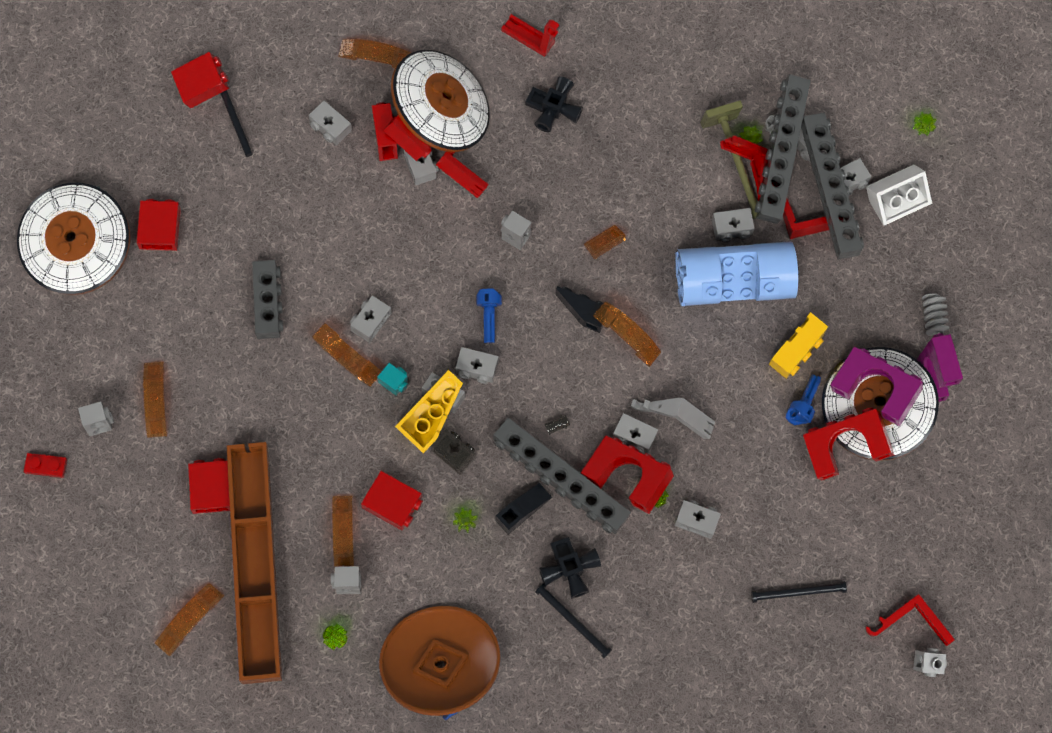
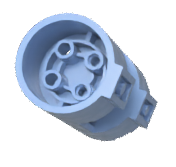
M791 241L741 246L678 249V252L675 253L676 278L678 288H680L677 290L681 306L719 304L721 301L755 299L756 301L792 299L797 296L798 264L795 247Z

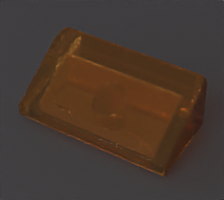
M614 225L586 242L584 246L595 260L624 242L626 235Z

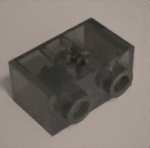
M446 429L431 445V451L461 475L476 459L475 449L468 443L464 444L461 442V438L457 433ZM451 448H452L453 450H455L456 448H458V453H457V452L451 453Z

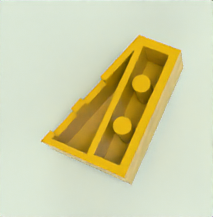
M810 312L805 322L800 327L798 326L791 338L773 356L769 365L786 379L790 374L794 376L800 369L798 365L802 361L806 363L812 356V353H810L814 347L818 349L824 342L822 338L828 326Z

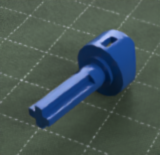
M480 289L476 295V306L484 308V343H495L494 308L502 305V296L495 289Z
M812 374L800 401L791 402L786 413V419L792 425L811 423L815 410L810 405L821 382V377Z

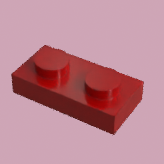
M27 453L23 472L25 474L64 478L67 458Z

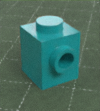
M388 363L377 377L378 383L396 396L399 392L403 393L408 386L407 372L399 366L396 368L391 363Z

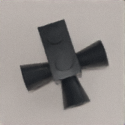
M559 76L555 89L550 88L548 93L535 87L529 93L525 105L542 112L534 123L539 130L551 132L554 118L559 119L561 114L575 124L578 122L583 107L566 103L567 94L574 86V83L568 78Z
M569 537L550 543L557 565L539 567L544 585L547 586L562 577L563 581L568 580L571 599L589 593L590 591L580 576L583 574V569L601 567L596 549L594 548L578 557L577 552H574Z

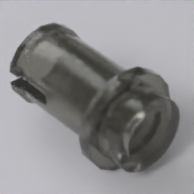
M559 415V418L545 423L544 426L548 434L551 435L563 428L567 429L570 423L566 415Z

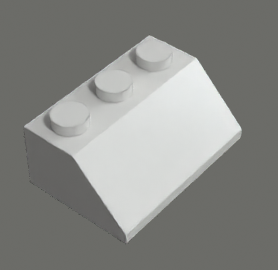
M916 165L909 166L866 186L869 202L883 225H887L932 204L926 173Z

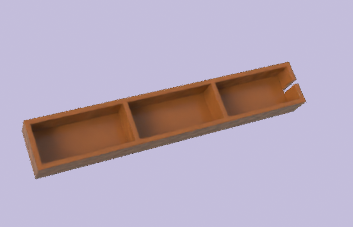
M266 442L248 443L249 453H247L245 444L227 445L239 681L241 684L282 681L269 451Z

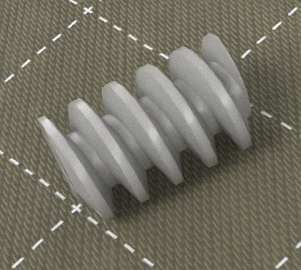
M938 294L924 295L922 297L924 301L922 305L925 308L923 313L926 315L924 317L926 322L925 328L927 329L926 335L934 336L949 330L950 327L944 325L949 322V319L943 318L948 315V312L942 311V309L947 308V304H941V302L947 300L946 297H941Z

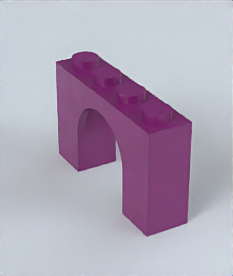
M940 333L932 336L917 360L930 373L937 388L939 402L950 396L947 386L959 384L963 376L951 334L944 335Z
M854 347L830 384L832 391L849 400L858 384L864 378L871 375H881L888 378L893 383L894 390L881 413L884 419L900 427L923 390L921 378L914 374L909 375L905 373L899 366L894 365L893 367L887 364L885 359L870 355V352L864 348L858 349Z

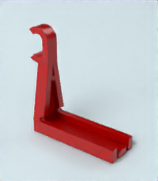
M511 14L509 20L502 26L501 31L545 57L555 44V37L558 34L556 29L559 27V24L554 20H549L544 27V33Z
M737 136L720 141L721 149L751 160L750 165L759 201L761 195L758 194L761 183L763 184L764 181L762 172L764 167L767 166L766 153L768 149Z
M446 151L436 163V166L478 198L489 184L452 155L455 152Z
M772 182L773 186L778 187L777 182ZM786 199L783 219L790 239L829 230L826 216L794 223L796 219L788 199ZM838 217L839 220L843 222L844 218Z
M919 594L888 618L884 619L879 616L878 621L881 622L882 627L876 632L871 631L870 627H865L868 635L877 636L915 607L945 646H948L955 640Z

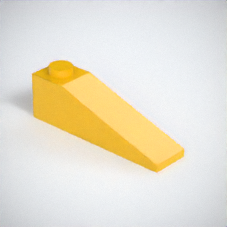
M450 370L435 383L395 426L422 453L437 440L463 384Z

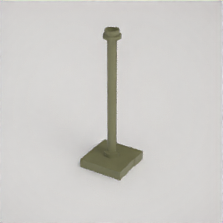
M741 100L706 110L700 122L702 128L721 124L726 139L732 137L728 121L737 119L743 108ZM731 153L752 209V218L756 219L757 212H755V206L757 201L743 162L739 155Z

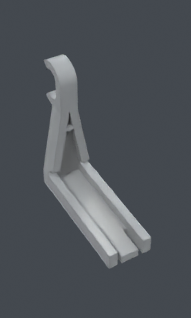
M672 398L653 402L645 400L644 403L633 399L631 407L638 411L654 412L676 418L703 439H710L711 436L709 434H712L714 428L712 425H715L714 420L684 398Z

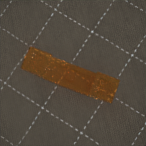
M342 40L338 57L351 60L360 58L390 64L392 68H396L398 63L411 52L376 41Z
M605 301L593 315L606 328L610 327L636 351L635 355L648 367L661 354L657 345L646 332L610 303Z
M326 323L312 336L335 361L367 386L371 387L382 372L339 337V334Z
M164 362L144 363L143 388L147 438L167 436Z
M333 496L334 573L335 567L354 566L352 496Z
M210 583L207 584L173 618L158 637L155 644L170 657L182 644L183 639L209 610L211 611L220 602L224 595Z

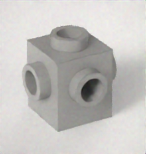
M927 647V651L915 650L913 670L922 672L924 676L928 677L944 674L947 666L946 654L940 653L937 648Z

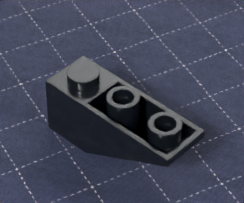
M557 286L555 295L583 327L600 333L610 308L601 301H592L584 294L578 295L567 287L561 288Z
M538 483L496 515L495 521L509 535L546 504L552 496Z

